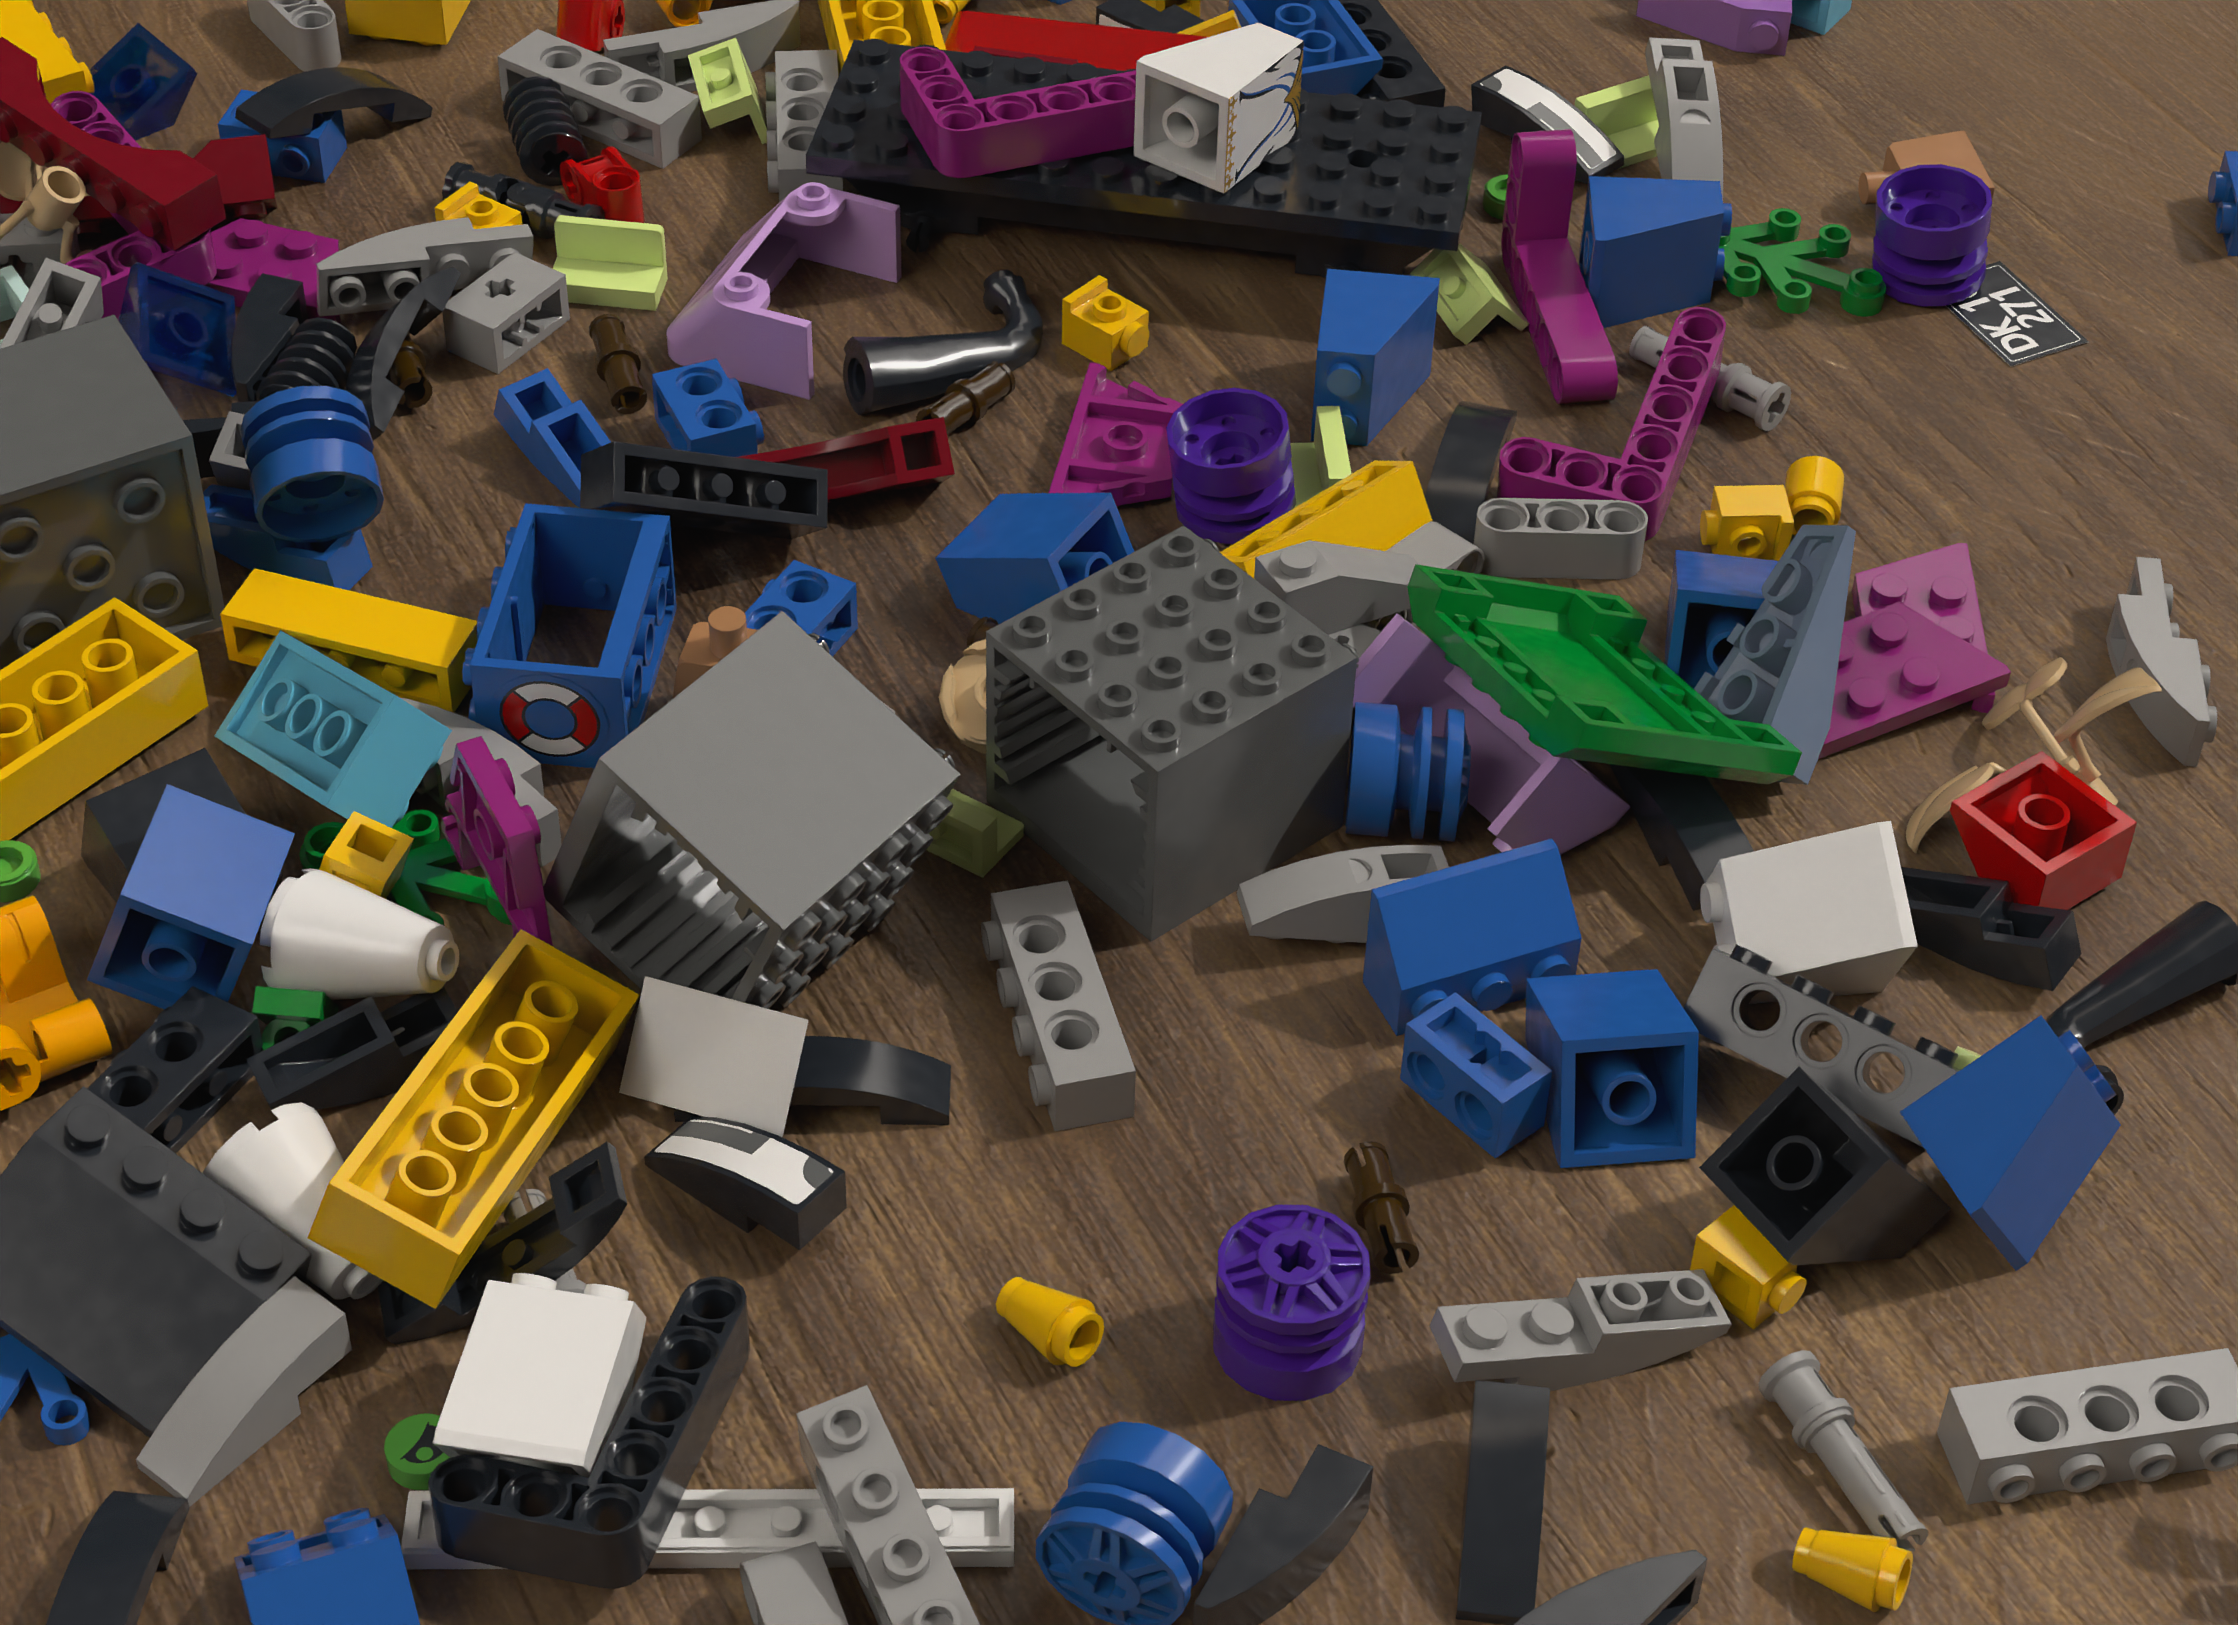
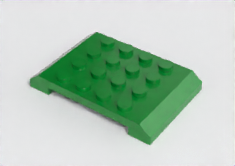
M1415 564L1407 586L1413 622L1445 652L1444 658L1449 663L1462 668L1472 678L1471 684L1476 689L1489 694L1501 706L1499 710L1504 716L1517 721L1529 733L1528 739L1538 747L1546 749L1553 757L1761 784H1771L1794 775L1802 752L1769 724L1726 718L1640 643L1648 620L1622 597Z

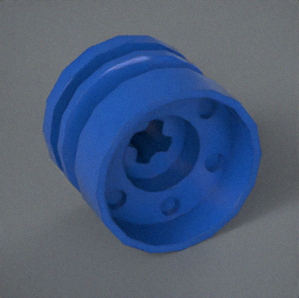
M300 386L276 392L258 401L244 415L240 433L246 450L245 461L251 473L249 484L254 512L263 530L276 538L293 542H324L345 537L367 526L380 513L384 495L378 466L372 454L374 444L369 432L368 414L360 399L348 391L329 386Z
M1355 702L1345 834L1387 837L1392 826L1395 810L1399 809L1408 810L1412 839H1423L1427 811L1438 812V841H1455L1457 825L1467 807L1471 768V745L1469 744L1465 728L1464 710L1447 709L1443 737L1432 736V707H1422L1417 718L1414 735L1401 734L1397 705Z
M1117 1422L1100 1427L1085 1445L1068 1478V1488L1056 1501L1051 1510V1517L1043 1525L1036 1539V1560L1046 1579L1064 1598L1093 1617L1115 1625H1172L1184 1612L1191 1597V1589L1198 1583L1202 1575L1203 1560L1214 1550L1232 1513L1233 1491L1224 1472L1203 1450L1175 1433L1145 1423Z

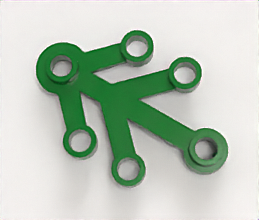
M1779 208L1769 214L1768 222L1731 227L1729 236L1720 237L1719 248H1724L1725 253L1723 276L1727 280L1726 289L1735 296L1750 297L1758 292L1762 274L1777 296L1776 304L1778 308L1787 313L1800 314L1808 310L1812 288L1805 281L1841 292L1840 305L1846 312L1861 317L1873 316L1881 312L1883 308L1886 284L1883 282V277L1878 271L1871 268H1857L1850 274L1807 261L1808 259L1821 257L1841 258L1846 256L1849 251L1851 232L1844 226L1828 224L1820 228L1818 238L1791 242L1798 238L1801 216L1794 210ZM1770 240H1776L1779 242H1790L1771 246H1760L1754 244ZM1739 259L1744 260V261H1747V262H1750V263L1740 262Z
M414 810L405 814L392 827L414 838L401 876L389 893L395 904L444 926L443 918L438 913L431 911L420 892V890L486 905L489 913L499 922L512 925L487 877L481 878L439 868L458 860L447 839L440 840L438 818L434 813L428 810ZM323 823L315 826L306 834L299 852L303 870L309 868L319 870L324 854L345 825L344 823Z

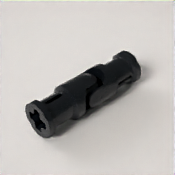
M456 162L450 167L445 176V183L442 189L444 201L468 182L478 185L479 194L520 211L522 225L528 224L533 235L545 239L555 236L554 223L559 215L605 219L604 210L599 205L585 204L583 206L565 200L563 194L557 191L537 187L531 183L501 173L494 174L493 176L475 171L471 164L465 162Z

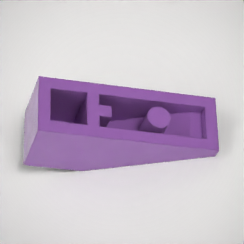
M1638 0L1636 16L1733 51L1785 56L1792 17V0Z

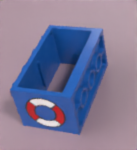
M525 503L518 526L510 527V531H507L504 566H496L493 571L490 607H481L477 621L478 641L476 647L467 648L465 652L462 670L463 682L467 686H472L473 697L469 708V719L495 731L519 746L541 764L595 768L598 759L644 722L677 609L670 516ZM544 605L615 611L598 668L526 661Z

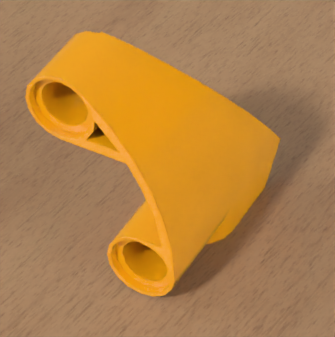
M33 895L0 907V1111L20 1104L31 1097L38 1088L39 1083L112 1054V1046L107 1030L95 1004L89 997L78 1001L67 980L48 921L39 902Z

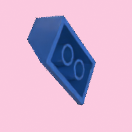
M1229 0L1228 12L1231 10L1235 11L1241 27L1260 23L1304 41L1301 89L1307 92L1328 95L1342 93L1356 95L1382 69L1383 58L1339 0Z
M1551 838L1371 890L1363 983L1396 1036L1405 1034L1406 1023L1455 992L1478 1011H1490L1504 1004L1526 998V978L1576 975L1582 938L1561 856L1554 840Z

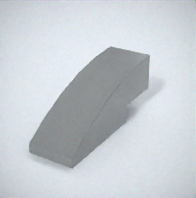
M294 1276L265 1301L221 1345L190 1381L137 1457L138 1469L174 1497L188 1499L189 1507L192 1506L301 1414L298 1395L352 1351L345 1313Z

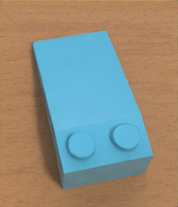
M280 630L214 736L342 817L349 819L353 811L392 828L405 815L409 806V799L425 773L438 762L443 751V744L452 730L393 693Z

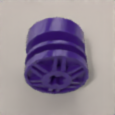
M1936 164L1905 168L1884 179L1876 193V235L1873 238L1874 253L1872 255L1871 267L1882 275L1888 296L1899 302L1916 306H1945L1963 301L1979 290L1986 275L1985 259L1988 254L1986 238L1990 232L1992 212L1991 190L1981 178L1961 168Z
M1240 388L1212 390L1189 399L1173 413L1166 431L1177 518L1194 534L1202 539H1210L1213 542L1234 544L1295 507L1296 495L1287 413L1275 399L1255 390Z
M1274 1205L1254 1211L1228 1230L1218 1249L1213 1350L1225 1374L1246 1391L1275 1401H1306L1333 1392L1352 1376L1363 1350L1365 1310L1368 1303L1367 1291L1370 1284L1369 1252L1356 1230L1335 1214L1308 1205Z

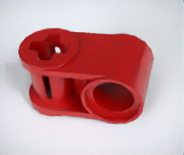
M558 0L556 37L590 51H601V48L604 47L603 40L622 37L625 22L623 0Z
M615 147L604 148L601 151V155L576 163L573 159L561 162V181L571 202L583 206L585 204L601 206L606 220L645 223L640 175L637 170L632 168L622 158Z

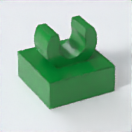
M256 986L252 1013L267 1025L262 1034L263 1050L281 1042L284 1036L291 1032L299 1033L337 1014L339 1006L324 992Z

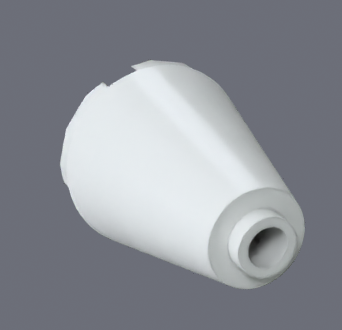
M309 868L302 870L305 874L300 878L288 877L279 885L268 904L260 934V945L271 947L272 968L261 966L263 978L268 987L324 992L332 1001L368 998L370 996L385 997L434 993L440 990L454 976L459 964V949L454 942L451 931L447 927L326 871Z
M302 1102L279 1106L271 1110L279 1120L260 1131L252 1122L245 1125L215 1153L204 1169L203 1174L312 1253L306 1280L333 1299L339 1300L350 1296L353 1299H360L375 1290L383 1280L307 1238L328 1183L343 1165L344 1161L322 1117L314 1108Z

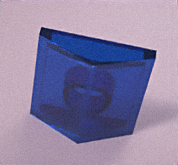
M139 23L89 70L95 88L94 93L91 94L98 98L135 141L175 124L198 74L191 65Z
M136 262L130 268L119 322L149 369L232 397L236 395L232 370V337L236 324L235 296Z

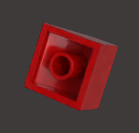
M2043 751L2038 752L1953 800L1950 807L1951 815L1978 877L2009 881L2013 903L2063 910L2070 909L2122 878L2137 824L2135 820Z

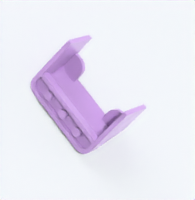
M816 182L803 184L793 190L743 234L667 329L669 357L675 363L682 366L717 358L730 379L736 378L741 382L810 400L814 395L811 321L767 310L770 304V294L798 258L897 283L901 278L900 205L829 188L824 184Z
M1396 613L1359 658L1357 663L1359 666L1356 669L1353 708L1355 702L1397 705L1401 734L1414 735L1417 718L1422 707H1432V736L1443 737L1447 709L1464 710L1465 728L1469 744L1471 745V768L1467 802L1492 823L1487 829L1497 837L1492 844L1501 852L1552 838L1558 846L1560 855L1614 827L1630 809L1631 806L1578 760L1553 757L1546 749L1533 744L1528 739L1529 733L1517 721L1504 716L1499 710L1501 706L1489 694L1476 689L1471 684L1472 678L1462 668L1449 663L1444 658L1445 652L1436 643Z

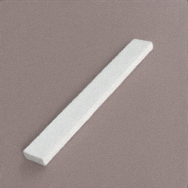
M1014 1488L916 1489L953 1567H1014ZM817 1489L685 1490L648 1568H740L741 1562L815 1541L821 1550L827 1568L852 1566ZM409 1491L401 1545L406 1569H507L458 1559L446 1554L437 1543L429 1491Z

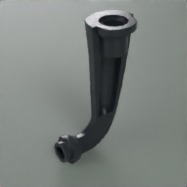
M999 270L989 275L984 281L985 293L983 303L985 308L994 315L1003 313L1005 315L1006 326L1000 330L912 337H851L844 347L846 356L843 364V381L849 403L854 412L858 415H866L876 410L944 394L948 386L959 379H970L993 361H997L998 364L1001 362L1006 364L1011 371L1028 363L1034 358L1041 347L1043 322L1039 311L1027 294L1024 279L1021 276L1014 275L1010 270Z
M2206 900L2197 902L2075 993L2045 1021L2057 1037L2070 1030L2084 1048L2090 1043L2212 984L2221 982L2228 986L2238 984V926L2219 906ZM2095 1065L2117 1094L2105 1102L2115 1115L2122 1106L2124 1092L2118 1086L2117 1077L2110 1068L2104 1065Z

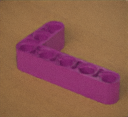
M915 47L905 51L900 57L901 111L935 168L941 174L948 177L967 178L1134 146L1136 70L975 100L949 57L943 51L932 47Z
M71 91L61 94L51 103V106L57 113L83 131L114 143L141 148L98 98L91 93ZM117 213L110 214L129 235L72 259L65 264L101 277L104 309L102 318L115 315L119 322L131 319L211 282L217 273L210 229L174 251L154 237L145 236L136 225Z
M1571 129L1514 133L1511 144L1501 233V252L1504 267L1521 312L1529 322L1527 326L1553 397L1558 404L1614 400L1618 387V371L1614 353L1567 238L1577 164L1576 143Z
M1706 307L1688 308L1678 315L1620 459L1536 438H1515L1505 443L1500 450L1497 498L1628 501L1639 505L1648 516L1645 541L1654 537L1660 529L1720 372L1726 322L1723 316L1717 311Z

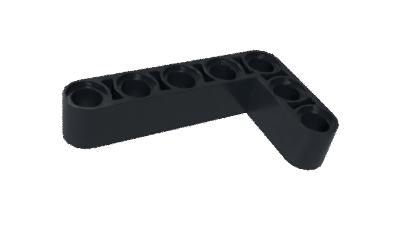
M711 1276L695 1281L684 1290L589 1478L479 1455L463 1454L450 1457L438 1464L431 1472L428 1481L438 1546L446 1554L458 1559L599 1588L617 1589L629 1586L639 1580L647 1571L749 1358L750 1338L747 1296L744 1288L729 1278Z

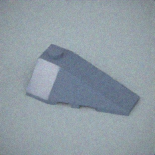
M1848 525L1801 526L1762 585V596L1765 600L1746 628L1737 623L1727 638V641L1733 644L1734 647L1716 674L1712 676L1705 671L1694 688L1695 691L1726 718L1769 724L1802 752L1794 775L1777 782L1808 785L1830 729L1856 531Z

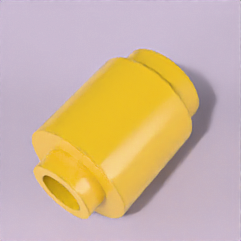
M1807 456L1796 460L1788 468L1785 479V491L1794 520L1792 531L1794 536L1802 525L1838 524L1841 516L1844 474L1839 465L1834 461L1821 456Z

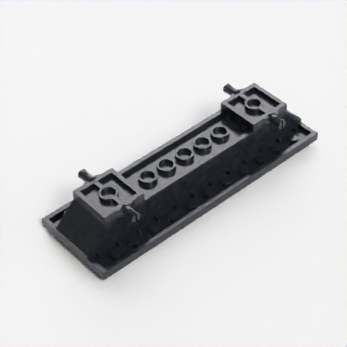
M880 39L853 41L806 153V174L846 178L865 197L900 205V226L911 229L906 243L909 249L916 252L918 244L919 252L926 251L929 247L931 236L934 233L960 232L978 235L983 218L1296 255L1295 273L1325 278L1327 269L1404 275L1406 266L1432 249L1458 250L1473 175L1482 112L1467 111L1459 106H1445L1441 108L1415 105L1409 101L1399 99L1380 101L1363 99L1348 93L1328 95L1311 93L1301 89L1298 135L1225 193L1216 191L1134 156V146L973 177L953 178L941 174L935 168L901 111L900 57L905 51L915 47L888 44ZM919 45V46H916V47H932V48L939 49V48H937V47H935V46H932V45ZM941 50L949 57L975 100L1136 70L1121 71L1096 68L1088 63L1069 65L1044 62L1036 57H1023L1020 59L992 56L984 51L966 53Z

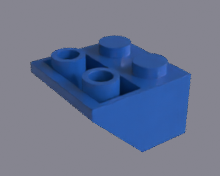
M359 1508L333 1515L323 1521L326 1531L295 1539L293 1530H282L257 1537L247 1543L249 1553L234 1557L251 1625H420L398 1534L385 1514L371 1517L369 1508Z

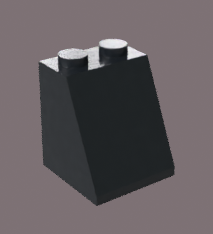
M206 748L85 801L81 857L116 903L167 784L245 814ZM281 872L269 902L282 882L283 875Z
M1800 1067L1699 1167L1792 1265L1902 1258L1951 1209L1862 1118Z

